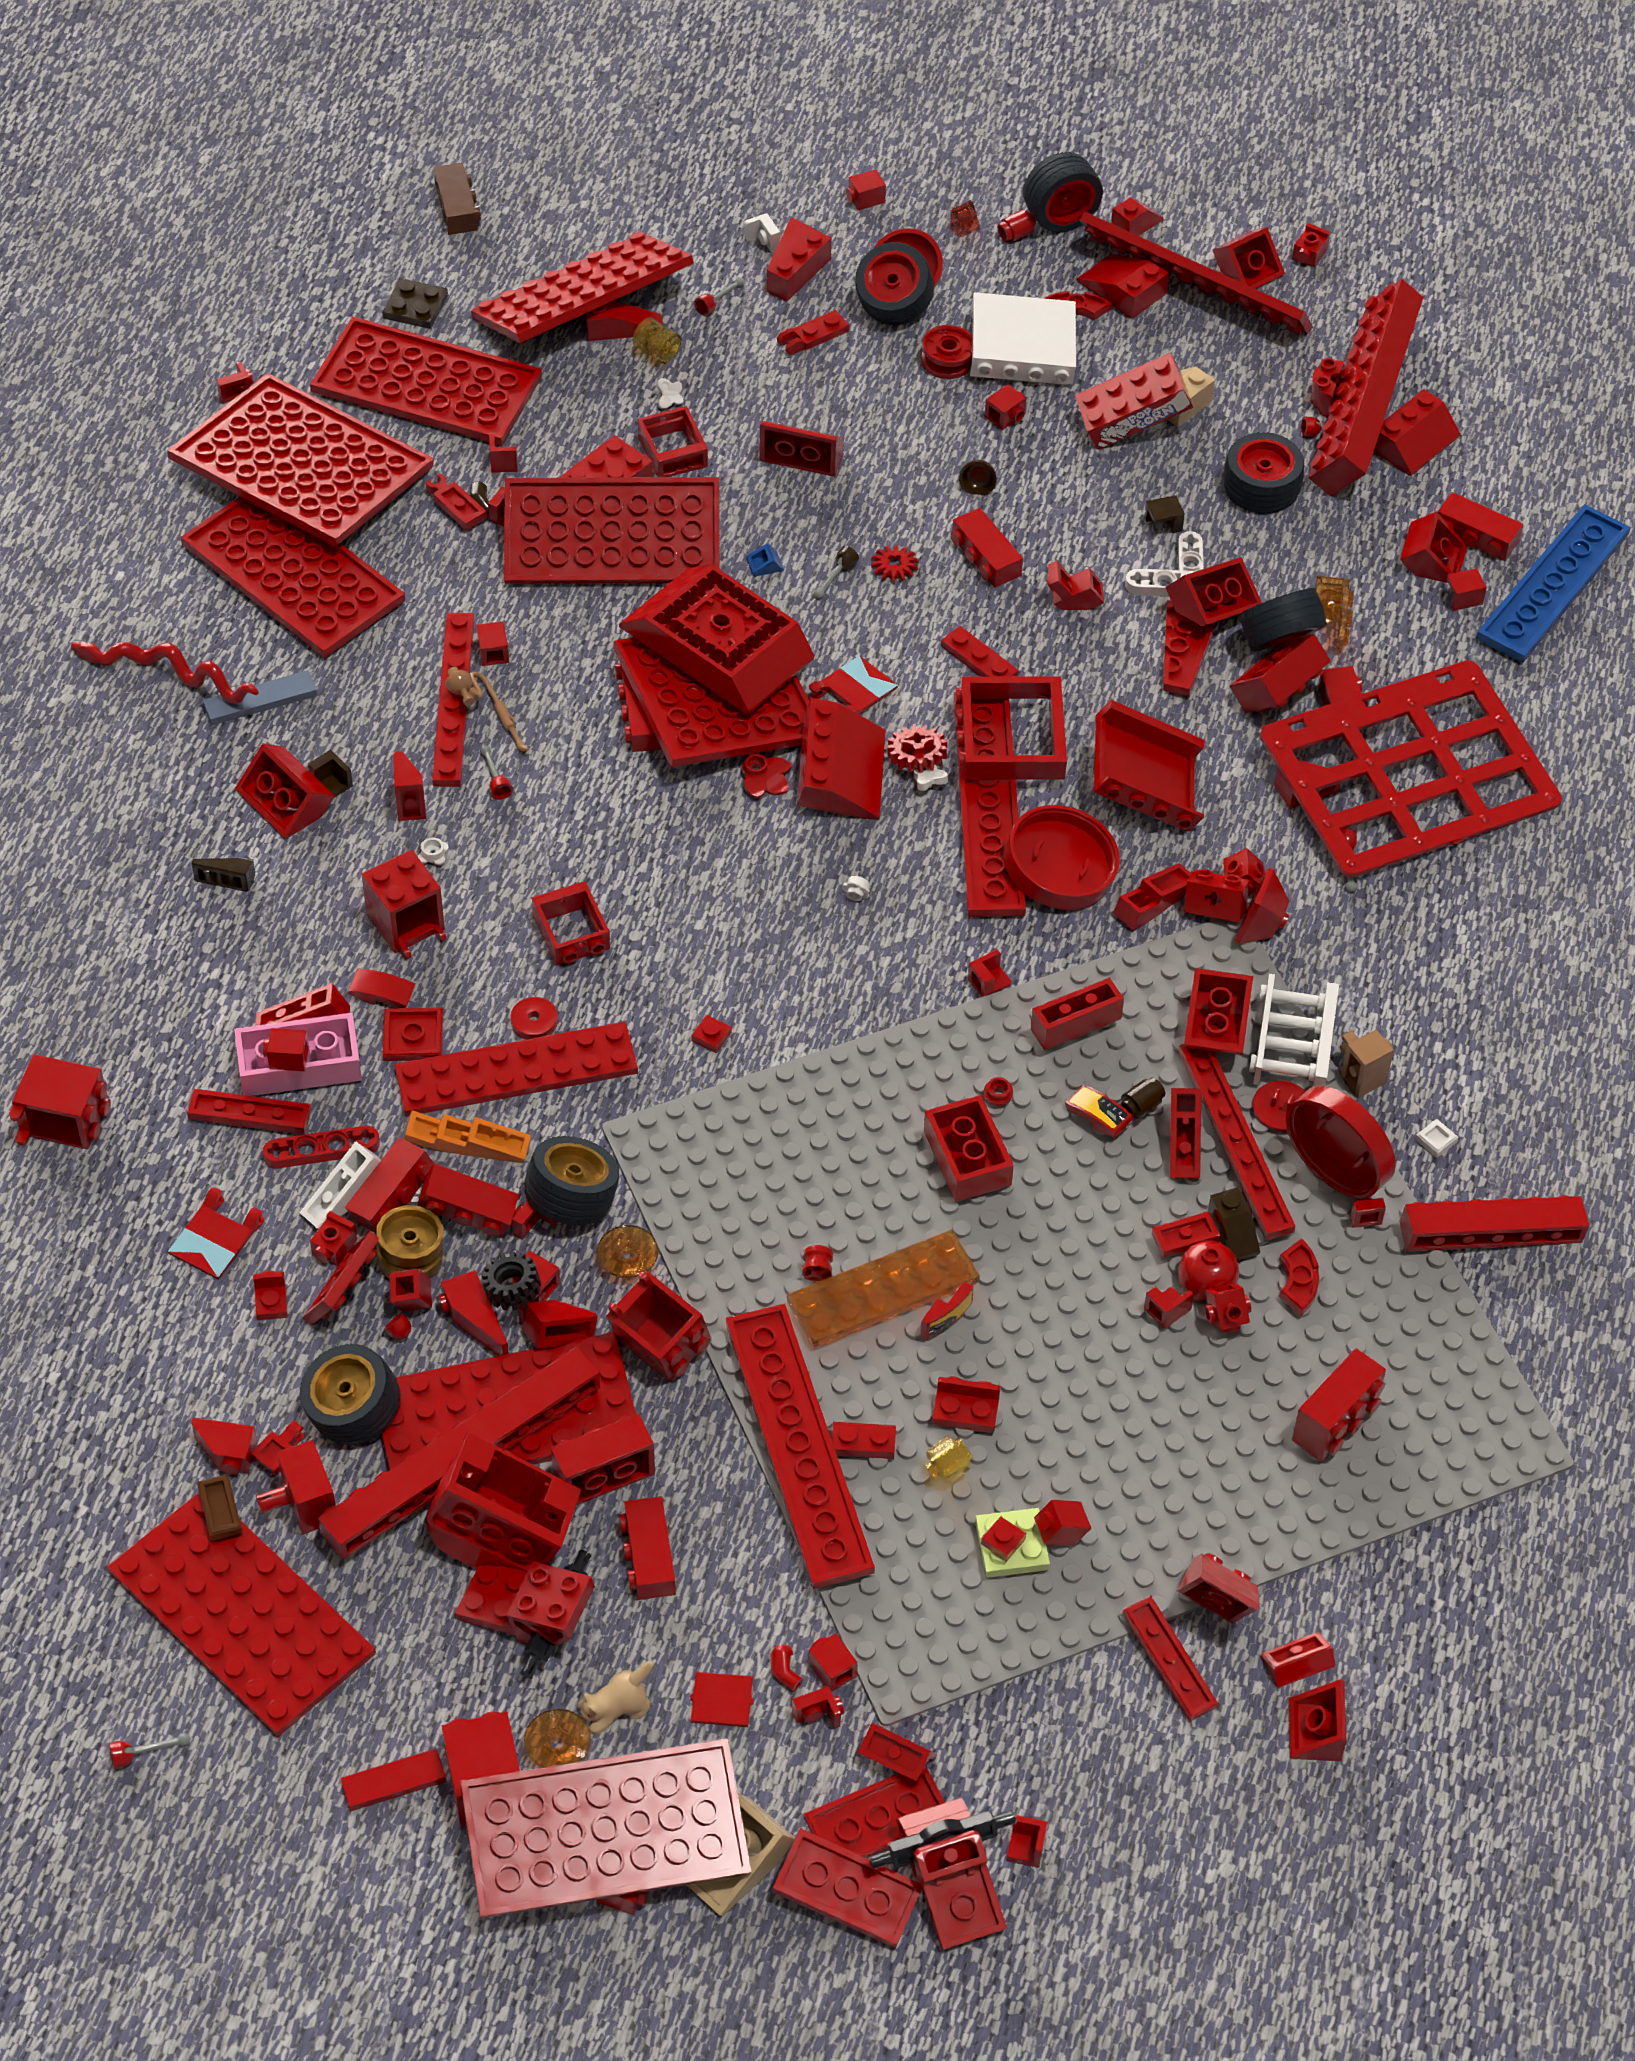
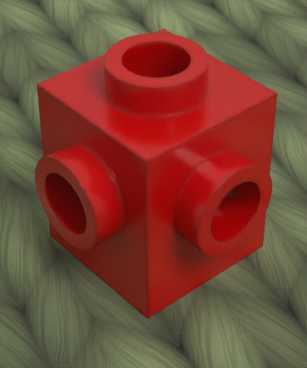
M1248 848L1224 858V875L1234 874L1240 876L1241 879L1250 880L1248 896L1254 894L1265 875L1263 862Z
M1230 1282L1205 1289L1208 1305L1204 1306V1311L1209 1323L1219 1330H1223V1332L1238 1331L1241 1329V1325L1250 1323L1248 1313L1252 1311L1249 1297L1245 1295L1242 1286L1235 1282Z

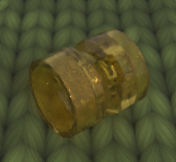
M650 317L644 319L639 324L633 336V345L636 348L649 354L662 364H667L677 355L682 342L679 334L669 328H665L663 324Z

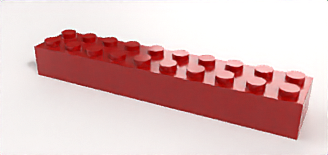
M1400 279L1395 284L1387 285L1382 293L1377 296H1371L1364 305L1365 311L1359 320L1358 325L1360 326L1353 338L1352 349L1347 355L1348 361L1341 373L1342 379L1335 391L1334 403L1329 408L1330 414L1323 426L1324 432L1317 444L1318 450L1311 462L1312 468L1308 477L1329 496L1338 493L1367 473L1424 299L1419 292L1403 279Z

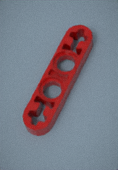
M358 1126L278 1138L265 1143L263 1158L265 1164L273 1169L340 1160L351 1148L349 1139H353V1144L358 1142L375 1153L380 1147V1138L378 1131L372 1126ZM369 1137L370 1143L364 1144L363 1138ZM336 1140L342 1141L345 1144L339 1150H332L328 1147L332 1141ZM304 1145H311L315 1148L310 1154H301L298 1151ZM289 1148H293L294 1155L290 1156ZM279 1150L280 1156L274 1157L273 1151Z

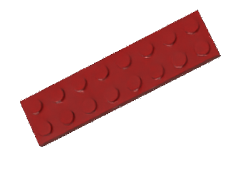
M626 1021L396 1063L395 1071L405 1117H409L412 1110L425 1114L638 1074V1066Z

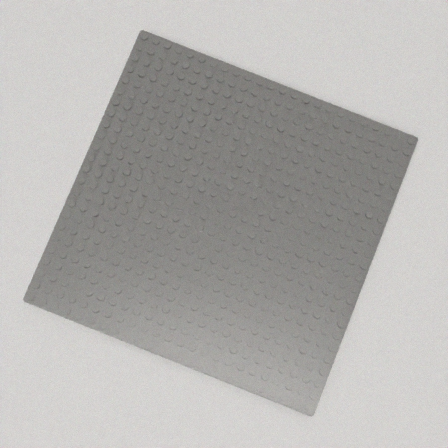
M1243 917L1240 922L1216 919L607 1121L602 1126L605 1137L680 1297L703 1315L711 1335L706 1352L797 1546L798 1543L733 1349L725 1318L785 1303L831 1440L833 1421L896 1425L894 1459L837 1456L875 1566V1574L817 1588L842 1642L858 1662V1677L883 1726L893 1725L1134 1634L1122 1614L1123 1609L1150 1595L1167 1621L1203 1608L1201 1605L1176 1592L1193 1558L1201 1553L1204 1555L1210 1553L1217 1556L1223 1561V1566L1231 1571L1236 1569L1246 1573L1251 1577L1250 1582L1259 1587L1571 1469L1574 1464L1571 1455L1447 1250H1406L1399 1221L1405 1204L1417 1201L1397 1167L1393 1177L1373 1196L1368 1197L1372 1199L1384 1198L1386 1210L1382 1225L1352 1228L1350 1215L1353 1202L1361 1199L1346 1196L1324 1183L1300 1158L1289 1138L1288 1132L1269 1129L1256 1118L1252 1107L1253 1098L1257 1090L1266 1083L1288 1081L1299 1085L1307 1091L1313 1087V1081H1308L1307 1077L1261 1071L1259 1085L1253 1084L1255 1072H1249L1251 1055H1257L1265 1003L1259 1002L1261 985H1267L1269 974H1275L1273 989L1290 990L1259 940L1245 943L1234 941ZM1195 968L1254 976L1243 1055L1216 1051L1214 1053L1295 1223L1294 1233L1269 1240L1265 1239L1203 1103L1200 1178H1170L1171 1088H1195L1179 1054V1045L1184 1044ZM1110 977L1124 997L1122 1019L1044 1050L1030 1029L1032 1008ZM1271 1000L1270 1012L1305 1017L1298 1004ZM1268 1024V1036L1307 1042L1319 1040L1317 1035L1314 1034V1030ZM1265 1047L1263 1059L1310 1066V1063L1316 1064V1058L1311 1057V1054L1268 1047ZM1330 1058L1326 1087L1339 1090L1355 1100ZM995 1077L1005 1078L1013 1087L1012 1100L1002 1106L990 1104L986 1101L983 1094L985 1085ZM1156 1078L1163 1085L1166 1093L1165 1097L1162 1098L1161 1104L1140 1119L1133 1117V1120L1116 1137L1092 1129L1090 1120L1068 1112L1065 1102L1083 1084L1101 1092L1119 1105L1122 1102V1094L1143 1079ZM981 1095L1014 1164L1012 1185L955 1202L924 1133L925 1111ZM1239 1187L1251 1210L1260 1247L1259 1255L1238 1261L1240 1274L1237 1284L1244 1288L1245 1295L1249 1297L1252 1308L1251 1313H1248L1250 1323L1241 1325V1329L1238 1331L1223 1332V1330H1219L1207 1321L1204 1306L1208 1305L1207 1300L1202 1299V1302L1193 1299L1192 1309L1164 1329L1144 1310L1146 1292L1156 1286L1161 1292H1164L1169 1287H1173L1180 1295L1184 1294L1178 1281V1268L1185 1252L1163 1258L1152 1236V1227L1207 1212L1210 1195ZM1301 1238L1312 1249L1319 1266V1286L1316 1297L1310 1308L1302 1316L1297 1314L1279 1297L1280 1291L1288 1280L1286 1269L1279 1261L1280 1254ZM812 1245H823L834 1252L833 1262L830 1264L832 1267V1277L829 1280L813 1282L803 1277L802 1266L806 1263L803 1260L805 1248ZM963 1281L974 1286L972 1304L956 1322L928 1339L921 1337L922 1319L937 1298L948 1303ZM1357 1348L1386 1368L1383 1381L1386 1385L1379 1397L1382 1401L1372 1415L1367 1413L1362 1418V1425L1355 1434L1351 1435L1349 1433L1343 1439L1344 1443L1340 1450L1334 1456L1329 1454L1321 1462L1292 1441L1298 1409L1346 1357ZM954 1376L962 1380L974 1382L988 1381L999 1385L1000 1397L994 1433L932 1425L938 1378ZM1051 1500L1081 1501L1092 1529L1074 1546L1046 1545L1050 1561L1049 1570L986 1578L975 1523L976 1515L1039 1508L1040 1512Z

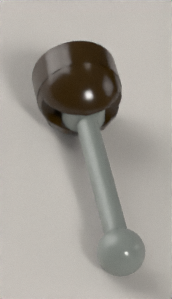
M842 546L835 557L838 566L821 588L814 591L816 599L819 600L824 597V591L841 569H851L858 562L859 555L851 547Z

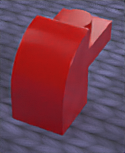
M1058 561L1048 564V577L1046 580L1048 587L1053 592V604L1062 610H1089L1104 603L1103 583L1090 568L1070 575Z

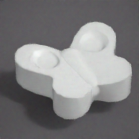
M665 378L657 381L656 386L662 393L658 401L660 409H666L672 404L680 405L683 402V398L679 394L682 389L680 382L671 383Z
M934 765V770L931 771L926 768L923 773L915 769L914 779L917 781L918 790L924 791L931 788L932 784H946L948 782V774L943 770L937 769V766Z

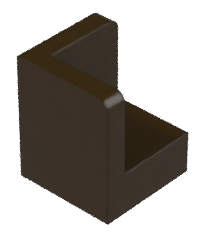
M1176 495L1146 501L1144 514L1146 522L1153 521L1154 523L1167 521L1172 533L1183 531L1185 513Z
M332 750L325 752L308 763L309 771L335 795L334 798L353 786L351 769Z

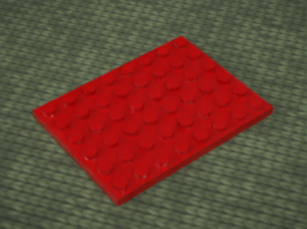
M269 373L167 450L168 459L335 547L434 467V458Z

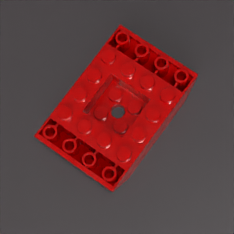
M713 564L686 569L619 623L621 629L747 715L812 662L815 657L796 620ZM724 623L727 626H719L717 624Z

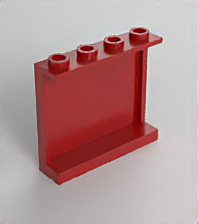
M1111 699L1096 714L1094 793L1184 831H1190L1204 818L1203 813L1194 810L1195 757L1205 748V740Z

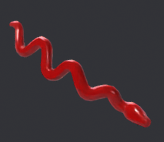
M73 642L71 644V650L76 652L82 659L104 666H111L123 656L140 665H152L167 657L177 676L186 686L198 688L204 684L208 675L223 699L231 704L241 703L248 693L256 696L259 694L258 689L251 683L241 684L234 692L222 670L211 661L201 662L196 668L195 673H193L182 652L172 643H161L145 650L131 642H118L107 652H102L94 643Z

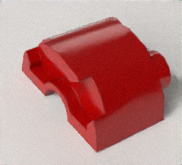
M1325 358L1321 361V365L1313 372L1311 404H1314L1319 409V414L1329 417V408L1335 400L1333 396L1342 379L1343 360Z

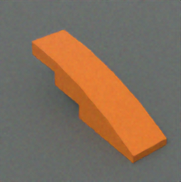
M412 1110L403 1140L453 1154L501 1161L524 1162L531 1135L474 1117L471 1123L443 1114L441 1119H437Z

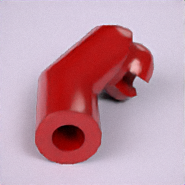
M787 1644L777 1645L770 1653L771 1673L786 1687L795 1692L803 1683V1678L790 1669L793 1650Z

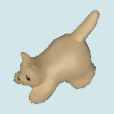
M652 1661L642 1664L634 1672L623 1670L616 1673L605 1687L594 1694L584 1693V1699L578 1702L577 1707L585 1720L593 1721L589 1728L592 1734L603 1733L616 1718L623 1714L634 1720L642 1718L650 1708V1700L646 1697L642 1681L651 1673L654 1665Z

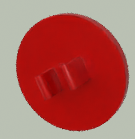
M1288 1081L1266 1083L1254 1095L1253 1112L1258 1121L1267 1128L1287 1132L1286 1112L1290 1105L1306 1091L1299 1085Z

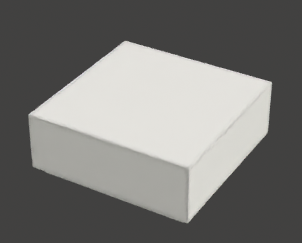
M1436 1119L1416 1134L1415 1140L1434 1157L1438 1158L1457 1143L1458 1136Z

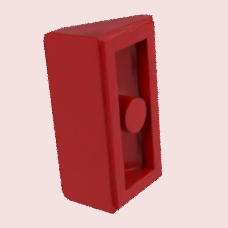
M1319 1632L1260 1654L1278 1688L1331 1669L1336 1665L1333 1647Z

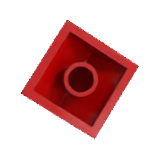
M1339 1679L1289 1698L1290 1758L1341 1762L1347 1742L1345 1681Z

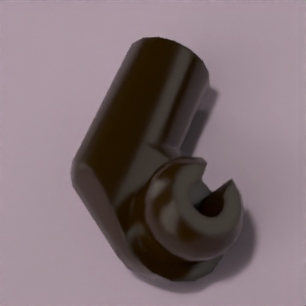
M476 481L471 485L469 495L487 511L488 515L489 500L487 499V486L483 482Z

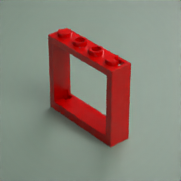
M1061 676L961 677V688H956L955 702L956 705L961 704V709H957L956 713L957 726H962V730H958L957 742L958 747H963V752H959V767H964L965 780H1065L1067 754ZM971 699H1049L1052 755H974Z

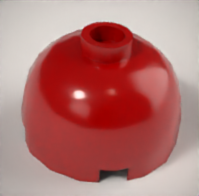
M1212 1240L1201 1241L1189 1247L1183 1254L1178 1268L1179 1285L1184 1293L1188 1290L1193 1292L1194 1300L1202 1302V1299L1207 1300L1205 1289L1230 1282L1238 1283L1240 1274L1238 1260L1234 1253L1224 1244Z

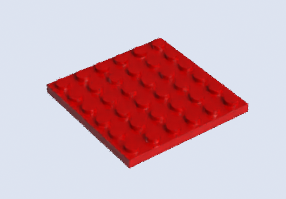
M724 623L717 624L719 626H727ZM636 638L614 640L613 649L670 767L802 744L803 718L809 704V699L797 675L747 715Z

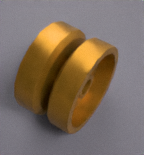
M411 1205L394 1208L382 1216L377 1225L376 1236L380 1239L376 1244V1262L380 1271L390 1279L389 1273L413 1269H420L430 1278L438 1273L443 1264L444 1228L439 1217L430 1210Z

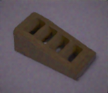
M205 858L193 859L192 861L194 880L205 884L247 892L250 890L256 875L253 859Z

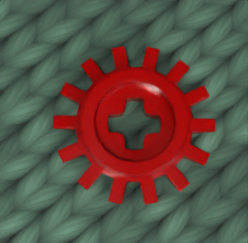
M895 544L892 551L886 545L884 546L885 551L878 549L876 550L878 555L871 557V560L875 561L871 563V568L878 567L874 573L878 575L882 572L883 576L881 579L883 580L891 577V582H895V579L900 577L902 581H905L904 575L907 574L912 577L914 574L911 570H918V566L914 563H919V559L913 557L915 556L914 551L907 552L908 547L906 546L898 551V545ZM890 559L894 561L900 559V565L894 564L891 566Z

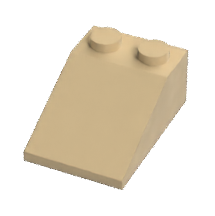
M739 1793L738 1798L751 1874L687 1885L720 1916H724L777 1866L795 1840L794 1836L750 1797Z

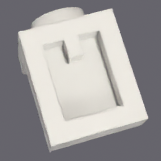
M766 213L746 220L744 222L746 241L759 238L761 244L766 245L771 253L775 252L780 242V231L769 215Z

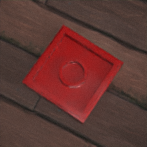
M443 1007L384 1009L383 1061H412L442 1055Z

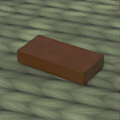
M228 1474L198 1481L197 1486L211 1541L242 1534V1527Z

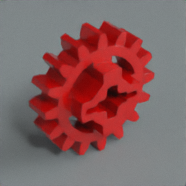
M912 725L910 730L902 727L901 733L893 732V738L888 739V758H891L892 765L898 764L899 770L907 767L909 773L914 769H918L920 773H923L925 768L932 771L934 770V764L941 766L942 759H947V740L944 739L943 733L937 734V728L927 730V725H923L921 729L917 728L916 725Z

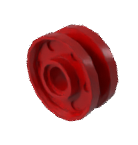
M941 325L928 330L923 337L921 363L924 369L931 375L942 379L960 378L969 373L972 365V334L966 329L955 325Z

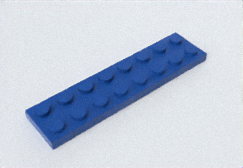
M1584 504L1477 631L1476 639L1523 663L1629 535L1631 527Z

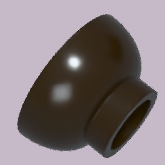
M972 460L962 467L959 473V483L966 493L985 496L995 488L997 475L993 466L988 462Z

